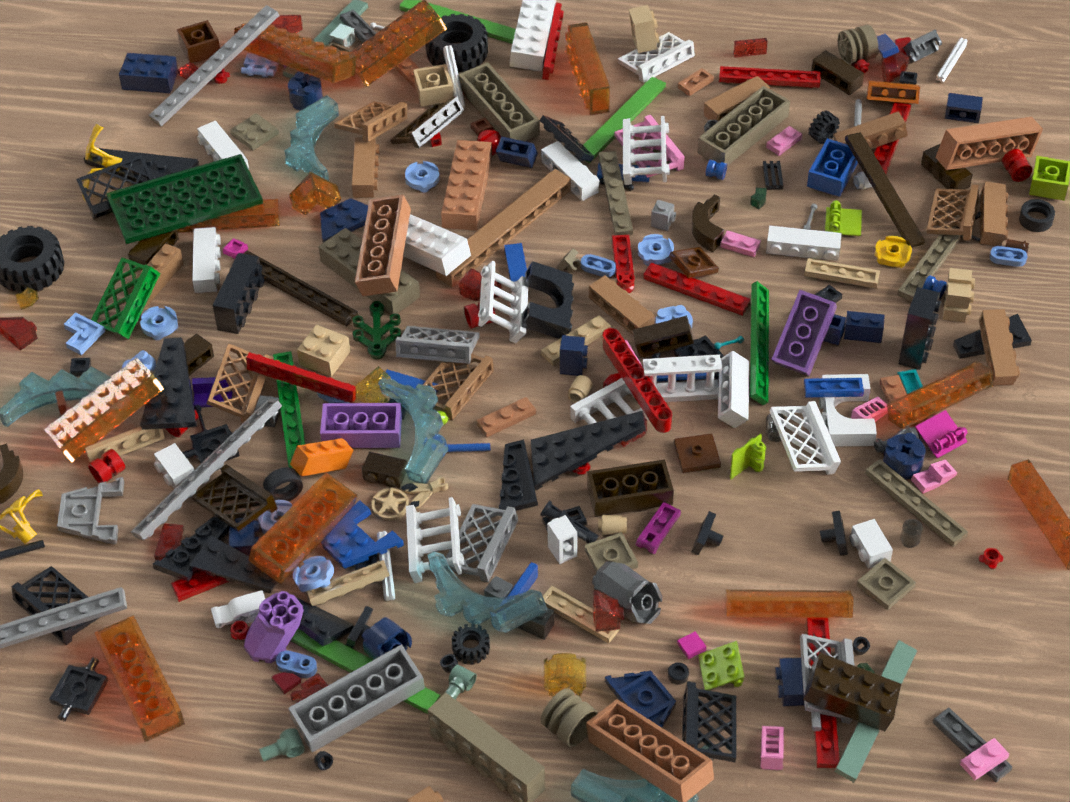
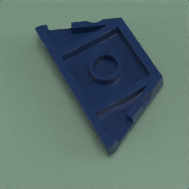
M350 198L321 211L322 242L324 243L344 228L352 232L365 226L369 205Z
M643 671L638 674L625 673L624 677L612 678L611 675L605 677V683L622 703L661 728L664 726L676 706V700L652 671Z

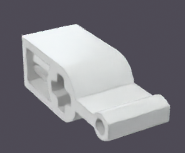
M263 590L236 597L227 605L211 608L216 628H221L224 625L239 620L246 623L253 622L259 613V605L265 600Z

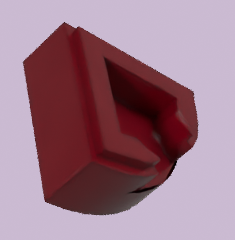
M278 673L271 677L272 681L284 695L302 683L301 678L292 673Z

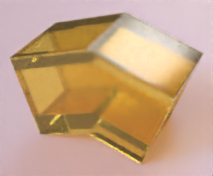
M28 287L22 293L15 295L21 310L33 306L39 299L37 292Z

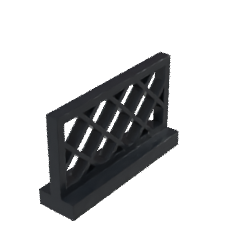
M141 154L77 178L76 181L94 220L113 212L107 196H105L108 188L113 190L119 189L110 185L113 177L122 180L120 189H122L125 182L132 185L138 184L141 176L149 180H153V177ZM139 160L143 166L141 171L131 168L132 164ZM120 167L126 169L125 177L116 175V169ZM129 171L139 175L136 182L126 179ZM107 174L111 176L108 184L98 180L100 175ZM90 180L94 182V185L90 190L85 188L82 182ZM97 183L106 187L103 195L94 191ZM92 194L101 197L100 203L92 206L90 201Z
M52 566L22 585L17 582L11 586L13 600L30 615L69 604L71 598H80L81 600L88 598L86 594ZM51 574L56 578L55 581H44V578ZM32 586L40 587L39 592H30L28 589ZM43 587H54V592H42ZM58 587H67L69 592H57ZM41 598H53L52 603H43ZM56 598H68L67 603H56ZM99 618L77 624L73 628L68 627L52 632V634L67 645L73 641V635Z
M687 681L683 694L682 741L708 758L735 763L737 758L736 695L696 688V682ZM698 696L707 698L709 702L704 704ZM720 701L731 702V705L725 707ZM714 705L720 711L714 713L709 707ZM704 711L710 717L704 719L698 713ZM725 715L731 721L725 723L720 717ZM714 720L720 727L714 729L709 723ZM703 726L709 733L704 735L698 729ZM725 730L730 737L725 739L720 732ZM714 736L720 742L714 745L709 738ZM703 742V743H704L705 745H707L709 748H708V749L698 748V744H700V743ZM725 746L731 754L724 753L719 748Z

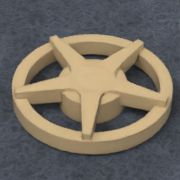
M388 488L381 490L372 499V511L378 518L383 520L399 519L405 515L406 506H409L408 497L398 489ZM389 493L388 497L380 498V496ZM393 493L398 494L403 498L396 499L395 497H393ZM376 501L382 503V508L379 511L375 508ZM406 502L404 509L399 513L398 504ZM385 511L394 512L396 515L386 516L382 513Z

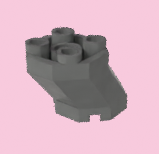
M606 561L597 570L596 575L593 576L592 584L600 602L608 603L629 620L651 624L660 615L661 608H658L659 602H662L663 596L657 584L649 582L627 565Z

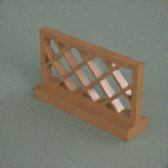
M373 101L334 123V128L363 135V141L369 142L407 119V103L400 102L393 106Z
M971 185V190L936 189L928 221L927 234L963 235V241H971L979 201V185ZM941 204L945 205V206L942 207V208H939V207H938V206L941 205ZM959 205H962V206H963V207L960 208V209L956 208V207L959 206ZM957 215L961 216V217L958 218V219H955V218H954V217L957 216ZM946 220L951 221V222L948 223V224H945V223H944V221H946ZM936 225L941 226V227H939V228H932V227H934V226H936ZM958 226L960 229H955L951 227Z
M228 343L206 404L241 418L240 422L244 423L255 411L266 376L247 370L246 357L249 352ZM229 351L236 353L239 358L232 360ZM265 354L264 357L272 359L271 356ZM242 362L245 369L238 370L235 363ZM230 365L234 372L227 374L224 367ZM248 372L251 380L245 381L241 374ZM237 376L240 383L234 385L230 379L231 377ZM226 380L229 387L222 389L219 381ZM243 387L247 394L240 396L237 388ZM232 390L235 398L228 399L225 392ZM220 394L224 401L218 402L213 400V397ZM238 401L242 407L241 411L234 408L231 403Z
M471 354L470 363H479L478 366L471 368L466 363L443 361L415 393L414 400L439 411L446 412L448 419L453 421L493 373V358L487 355L481 358ZM466 364V369L456 371L455 366ZM453 367L454 371L443 373L445 368ZM469 374L467 379L459 380L458 378L459 375ZM456 377V381L445 382V378ZM435 380H443V384L432 385ZM455 386H458L459 388L457 391L448 392L447 389ZM441 389L446 391L445 394L435 395L434 390ZM432 390L433 396L426 398L421 396L423 392ZM448 398V402L444 406L437 403L438 400Z

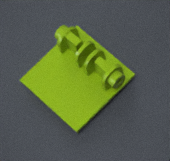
M834 200L830 207H826V232L861 236L862 210L841 208V204L837 200Z
M762 434L751 438L743 447L734 450L731 455L730 479H733L749 466L756 472L764 469L766 445L761 441Z
M737 641L698 654L705 690H711L728 683L734 684L735 687L742 686L743 678L745 677Z

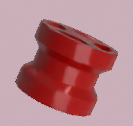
M630 271L619 272L616 277L617 285L631 293L634 290V274Z

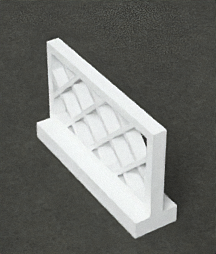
M668 32L659 37L657 46L660 47L657 50L642 52L647 54H641L635 49L618 58V63L639 75V81L644 83L651 77H656L694 57V42L691 40L683 41Z
M808 402L806 406L771 407V416L794 472L825 470L827 474H834L841 460L816 402ZM778 413H782L783 415L787 416V420H784L783 418L779 417ZM794 413H802L804 420L794 415ZM790 419H792L793 421L797 422V423L800 424V425H799V427L797 428L796 426L792 425V424L789 423L788 421H789ZM803 426L806 429H808L810 435L802 431L800 428ZM784 427L793 431L794 434L790 435L785 432ZM798 434L806 439V441L803 443L795 438V435ZM790 442L796 444L801 448L799 450L794 449L793 447H791ZM807 442L813 443L816 450L808 446ZM802 449L812 454L811 458L801 453ZM817 457L823 464H819L812 459ZM796 458H800L807 464L798 465Z

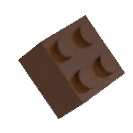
M208 20L177 29L179 44L190 64L208 59L220 49L219 39Z

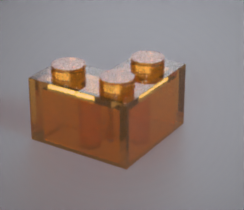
M312 172L289 194L292 209L304 215H307L316 205L328 209L341 201L338 185Z

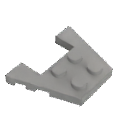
M116 478L115 482L108 484L102 482L94 488L87 489L85 487L62 494L57 522L58 531L110 544H117L118 526H98L102 497L123 496L124 478Z

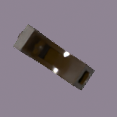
M715 194L710 199H707L704 204L698 201L692 213V234L702 247L711 252H714L721 245L724 236V229L709 221L719 211L720 197Z
M7 444L0 445L3 458V467L0 471V504L10 499L17 492L23 480V467L19 455L15 456L13 450L9 451Z

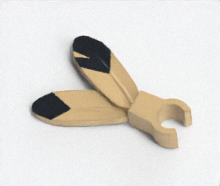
M440 477L436 481L431 482L430 485L409 483L403 485L401 489L405 493L418 494L411 501V505H414L415 509H417L429 499L432 493L447 490L448 483H445L444 477Z

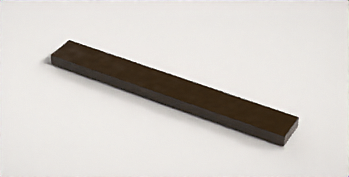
M862 133L846 135L844 140L901 237L911 247L923 245L925 239Z
M246 250L243 253L247 255L257 256L248 250ZM259 257L260 264L262 265V277H264V281L346 327L352 322L353 317L358 315V311Z

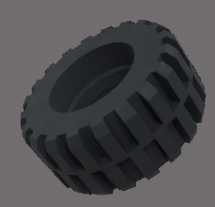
M451 14L450 16L444 15L440 19L437 18L434 20V23L428 26L425 32L427 59L433 66L446 64L443 48L450 45L453 49L458 72H465L480 66L488 54L486 27L477 18L474 19L470 15Z
M27 226L26 228L17 227L16 230L12 229L6 235L0 236V284L13 292L16 290L18 293H33L35 290L41 291L44 287L51 286L53 281L56 282L59 275L64 270V257L60 243L52 232L38 226L36 228ZM37 256L36 259L29 262H18L26 257Z

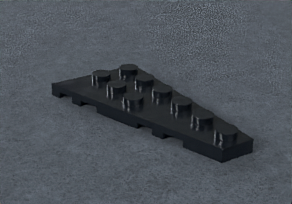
M98 148L109 155L122 158V161L142 154L153 179L199 165L198 159ZM90 152L88 160H85L84 157V162L96 168L105 167L102 165L103 158ZM140 160L134 162L131 168L141 171L143 167ZM120 167L119 172L116 171L115 174L124 178L127 170ZM129 171L126 179L136 182L139 175ZM141 176L138 184L149 181V179Z
M182 337L164 338L140 422L142 430L197 427L191 383L188 375L189 370L186 362L185 344Z
M643 411L531 439L533 476L536 490L542 488V484L549 480H552V482L557 480L560 474L566 471L571 472L597 458V454L604 450L607 452L612 450L613 446L621 441L626 442L645 432L646 424Z

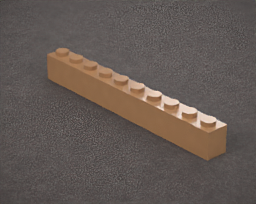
M556 169L546 174L542 180L535 183L532 188L524 192L516 201L499 212L496 217L488 221L485 226L467 239L471 253L469 258L447 276L436 271V278L453 288L571 191V178Z

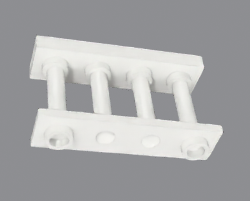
M661 116V125L634 127V125H631L630 118L623 119V177L625 185L632 184V177H635V175L662 174L663 182H667V175H670L669 164H666V133H669V123H665L664 116ZM661 132V139L636 141L632 139V136H635V134ZM661 146V153H632V149L636 147ZM662 160V167H632V163H635V161Z
M491 261L481 271L479 326L482 327L490 320L508 329L510 332L509 341L517 343L526 334V328L521 327L522 313L528 303V287L524 286L525 277L522 276L518 281L513 282L495 273V262ZM494 280L511 288L512 295L495 287ZM494 294L509 301L511 308L493 300ZM493 308L509 315L510 322L493 314Z
M720 355L643 359L644 375L649 376L665 402L718 399L719 384L718 380H714V372H722ZM695 373H707L706 380L695 381ZM676 374H687V381L676 382ZM657 375H668V383H657Z
M622 378L570 406L571 419L574 423L584 419L588 425L597 423L591 416L596 411H600L607 420L616 418L606 407L613 402L626 415L643 410L640 408L633 411L622 399L627 394L632 395Z
M453 497L449 498V508L426 513L417 512L414 505L406 506L409 573L414 583L422 582V573H425L426 570L454 565L458 575L462 574L461 566L464 565V557L460 552L458 516H461L459 504H455ZM450 516V524L423 530L419 528V524H422V521ZM451 532V541L426 546L420 544V540H423L424 537ZM452 549L453 557L424 563L421 561V557L424 554Z

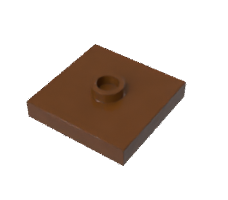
M701 247L670 252L669 257L687 278L718 273L719 267Z
M712 433L674 439L682 473L721 468V461Z

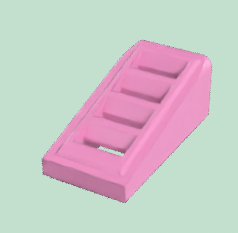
M876 397L853 409L851 419H875L876 422L890 412L892 407L879 397Z
M762 726L761 769H783L784 727ZM766 736H779V738L766 737Z

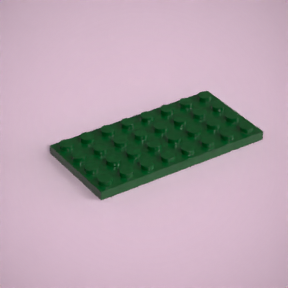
M242 154L106 193L126 245L264 204L263 198Z

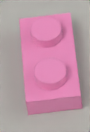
M789 126L768 141L766 148L780 156L802 139V134Z
M727 231L720 247L755 257L761 240Z
M993 738L963 758L960 765L976 780L1008 759L1009 753Z

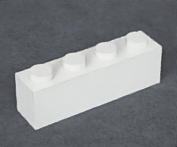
M216 120L197 128L199 144L205 147L207 154L211 155L214 161L242 154L249 169L247 158Z
M559 141L541 149V162L550 171L556 169L570 177L571 191L581 201L599 193L600 182L598 177L593 175Z
M769 226L766 254L838 261L841 233Z
M215 227L194 229L192 281L195 293L217 292V284H220V275L217 273V271H220V261L217 258L221 257L220 247H218V245H221L220 234L216 233Z
M731 351L721 358L722 372H719L718 418L736 428L748 420L749 361L736 352Z

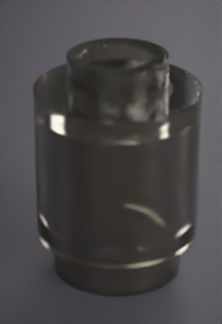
M778 413V416L785 420V416ZM771 414L766 417V435L769 440L779 442L781 441L780 435Z
M908 519L903 523L900 540L905 547L914 548L920 543L923 532L922 523L916 519Z

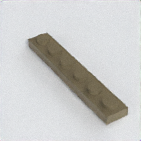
M616 151L600 152L599 162L615 235H633V227Z
M940 234L900 287L898 296L912 302L917 287L923 288L927 277L935 275L963 235Z
M879 459L866 469L865 474L952 547L967 537L968 531L882 460Z

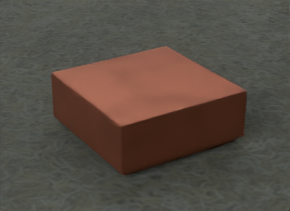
M485 117L470 123V128L477 136L482 131L493 130V126Z
M58 391L55 393L60 415L62 418L69 417L63 391Z

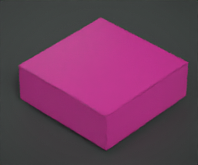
M233 238L223 248V254L235 259L238 253L243 254L248 250V245Z
M696 632L677 640V645L688 659L706 651L707 646Z

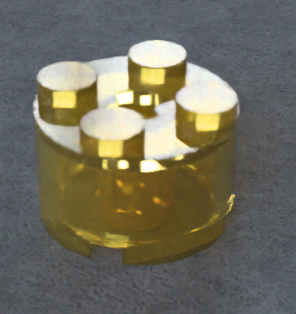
M572 653L554 654L550 660L546 658L544 660V688L548 691V695L554 697L561 690L570 688L575 695L581 696L586 688V660L583 657L582 660L577 659L576 654Z

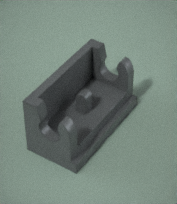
M935 29L910 41L903 49L911 63H914L938 51V46L942 45V41Z

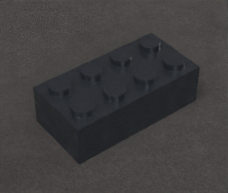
M237 254L213 303L217 330L239 334L241 328L245 326L246 317L252 310V304L257 300L259 289L264 285L262 265L258 256Z
M917 287L907 314L898 364L921 370L922 364L927 363L929 356L927 351L932 349L934 339L931 338L935 335L936 327L934 325L937 324L939 314H936V312H939L942 302L938 300L939 292Z

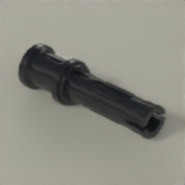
M549 500L543 508L540 516H545L551 521L566 515L577 531V537L586 543L595 542L599 537L598 534L568 516L566 510H560L554 506L552 501Z

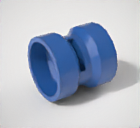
M709 160L706 176H715L717 179L724 180L727 163H716L715 160Z
M929 275L923 288L939 292L940 299L945 292L947 282L943 280L938 281L935 277Z

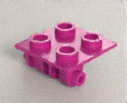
M946 410L915 426L937 459L968 442L965 438L968 433L965 427H957Z

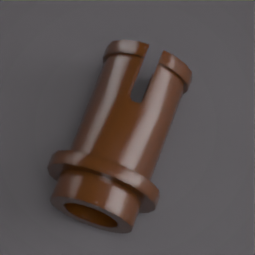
M1007 239L1005 247L1022 249L1028 253L1029 243H1026L1025 240L1020 242Z

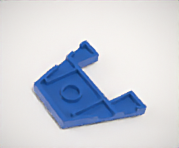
M360 500L321 542L323 548L344 569L369 560L368 557L376 553L382 555L388 552L387 549L395 546L398 549L404 546L403 540L393 530L375 542L357 525L371 515L370 509Z

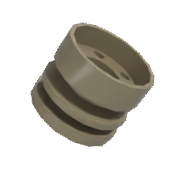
M867 24L855 29L851 28L839 32L837 43L843 61L848 64H854L862 59L869 60L877 57L879 50L878 40L874 29Z
M565 688L549 701L542 712L540 720L541 724L553 734L557 733V737L569 747H574L587 737L586 722L596 716L598 711L586 701L582 702V698L577 694L575 695L570 688Z

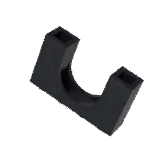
M532 261L525 272L524 286L546 293L554 300L557 308H548L529 302L522 313L521 327L560 339L562 335L570 333L572 329V323H570L573 314L571 309L573 302L572 290L574 287L572 274Z

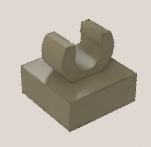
M572 248L563 257L557 268L563 271L567 267L568 271L573 273L577 269L576 267L581 264V261L575 258L578 252Z

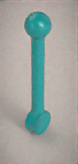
M739 336L734 340L722 343L716 342L714 347L715 349H720L722 346L737 342L741 344L744 338Z

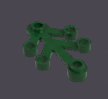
M374 301L369 306L370 315L373 317V328L364 322L362 316L357 315L352 319L353 326L360 329L354 330L352 335L354 341L360 342L368 348V354L373 359H381L387 351L386 347L395 341L397 337H401V330L395 327L401 323V317L396 313L391 314L389 317L390 321L381 327L384 305L380 301ZM363 331L373 337V342L364 337ZM390 331V335L381 341V337Z

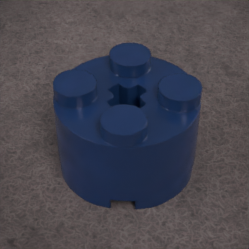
M297 72L289 80V99L295 109L309 111L310 108H317L322 104V85L318 75Z
M913 433L893 436L887 440L883 462L905 480L911 479L914 474L920 473L923 467L926 453L925 446Z
M383 617L371 628L366 629L362 635L364 639L363 650L373 660L401 644L405 650L408 647L411 649L412 645L411 635L387 617Z

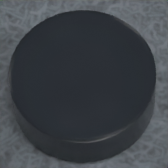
M676 662L669 666L668 679L672 683L679 685L688 680L689 669L685 664Z

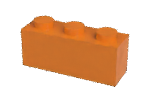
M868 81L866 98L867 100L918 104L920 86Z
M343 438L298 445L290 465L300 476L346 469L354 450Z

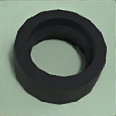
M1028 200L1021 207L1020 224L1029 231L1044 232L1053 224L1055 216L1054 207L1044 200ZM1039 212L1044 214L1047 218L1035 219L1030 217L1027 213Z
M285 467L271 472L264 479L263 489L271 493L274 500L292 501L301 493L303 483L295 469ZM290 482L287 486L276 489L279 485Z

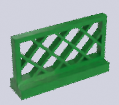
M121 257L91 320L104 326L105 330L129 339L161 273L151 266L142 265ZM125 264H129L130 270L123 273L122 270ZM143 269L140 277L136 278L135 272ZM132 275L133 281L126 284L124 278ZM121 280L122 287L115 290V284ZM132 286H135L132 293L129 295L127 289ZM123 291L125 297L118 300L117 294ZM113 297L114 303L107 306L108 299ZM126 302L123 311H120L119 305ZM115 308L117 314L110 317L108 311ZM105 314L106 319L100 323L97 322L100 315ZM118 319L115 328H112L111 322Z

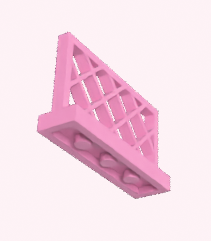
M651 115L645 116L644 122L635 124L634 127L659 124ZM623 129L615 131L614 136L623 146ZM661 132L635 134V137H640L642 140L661 139ZM666 134V161H670V169L675 168L677 171L684 169V155ZM661 146L646 147L651 148L650 152L641 150L642 147L632 149L634 154L653 153L654 149L661 151ZM650 160L635 161L640 168H647V165L662 167V160L658 162ZM648 174L646 176L648 178L657 174Z

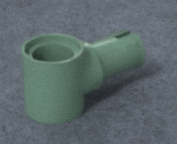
M456 665L449 675V687L446 693L456 700L460 693H463L464 690L469 691L473 687L477 674L460 665Z
M290 728L280 734V739L277 742L260 748L259 751L265 762L279 755H286L290 758L297 757L304 752L305 747L298 730Z

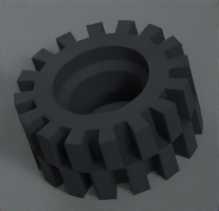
M827 110L817 114V118L813 119L814 122L810 123L811 127L808 129L809 136L820 144H824L827 139L833 138V134L837 133L836 129H839V118Z
M471 623V627H468V624H464V629L461 626L458 627V632L455 630L454 636H452L453 655L457 656V660L461 661L463 659L464 664L470 661V665L474 664L475 660L477 663L481 662V658L485 660L486 654L488 655L490 652V640L487 630L485 628L482 630L480 625L475 628L473 623ZM467 640H476L479 642V645L474 648H466L463 646V643Z

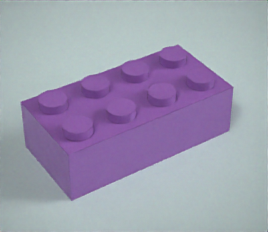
M799 290L771 359L773 363L810 376L836 311V303Z
M323 403L320 430L321 442L343 438L351 448H400L401 404Z

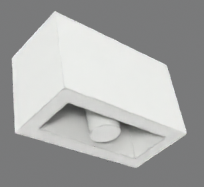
M175 443L154 454L156 470L164 474L165 482L168 486L172 485L174 489L194 471L193 466Z
M566 515L555 518L547 523L548 548L558 563L562 564L577 557V531Z
M875 519L852 526L851 535L849 536L852 546L857 548L860 560L865 562L868 569L877 565L884 558L891 561L893 549Z

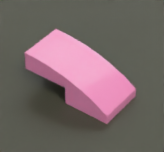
M946 460L931 464L928 470L914 474L911 481L923 494L945 484L954 478L957 472Z

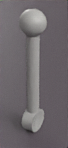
M811 204V212L803 229H811L810 223L814 211L817 209V204Z

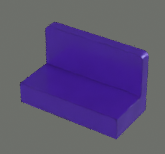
M216 377L192 378L194 406L199 405L201 408L213 407L206 403ZM226 380L219 381L222 389L229 387ZM232 390L225 392L228 399H232ZM220 394L213 397V400L218 402L224 401Z

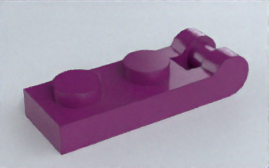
M663 502L638 537L636 546L639 548L644 547L648 549V552L655 554L661 542L680 517L681 510ZM648 537L652 538L653 541H652V542L648 541V540H647Z

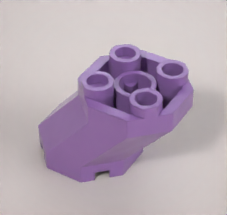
M281 591L266 598L259 605V613L250 626L244 643L245 651L253 661L265 660V663H272L276 661V657L280 652L287 650L286 647L300 626L303 614V606L294 595Z

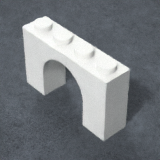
M868 374L822 375V378H862L863 397H820V409H823L821 416L834 446H874L877 435L875 419H851L842 416L835 409V406L842 402L869 400L870 383Z

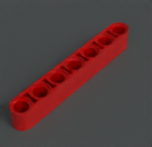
M614 328L604 330L603 350L656 431L660 433L670 431L672 427L671 409L649 376L644 375L643 367L619 331Z

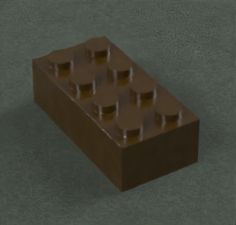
M665 459L587 471V488L595 517L660 507L663 502L673 505L674 489Z
M819 653L811 666L803 701L885 732L895 716L901 683Z

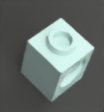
M339 24L330 34V42L334 41L350 48L355 42L354 28Z

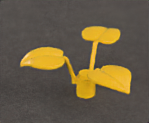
M95 124L86 147L85 160L89 159L91 152L103 158L102 165L105 166L104 168L122 162V158L109 155L94 147L95 139L101 130L104 129L100 125ZM93 168L88 172V174L104 168ZM86 180L83 183V186L87 189L89 187L90 180Z
M38 489L32 492L27 498L25 496L20 497L0 514L1 520L9 513L17 523L12 528L15 532L1 525L0 530L10 534L14 539L18 537L24 544L30 541L37 533L29 526L30 524L23 514V509L32 499L43 496L41 490ZM18 512L22 520L19 521L14 513Z

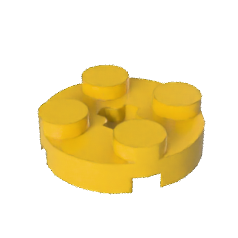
M887 236L885 240L881 241L880 239L876 243L875 256L877 262L881 265L903 268L911 258L912 247L906 244V240L901 237Z

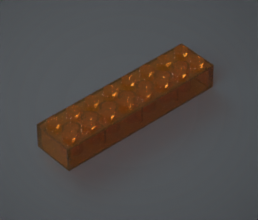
M247 23L241 24V26L235 27L234 35ZM272 24L243 49L331 83L355 76L356 56L350 54V52L340 51L333 46H326L323 42L312 41L311 38L301 37L298 33L287 32L286 29L276 28Z

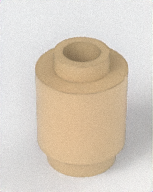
M579 375L575 378L568 390V398L572 402L577 403L588 396L593 387L590 378L585 375Z
M602 515V519H598V531H602V535H615L621 532L626 534L627 517H622V515Z

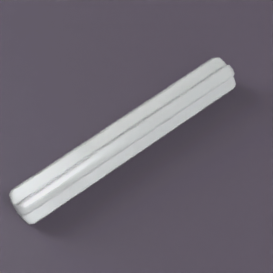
M960 38L938 72L937 81L942 83L946 80L967 45L966 39Z
M450 45L445 46L443 52L453 84L454 97L457 96L462 107L465 108L453 49Z
M379 531L377 533V541L388 533L386 531ZM387 549L388 552L382 555L379 554L380 561L384 560L390 575L382 580L384 599L386 601H393L395 599L390 549Z

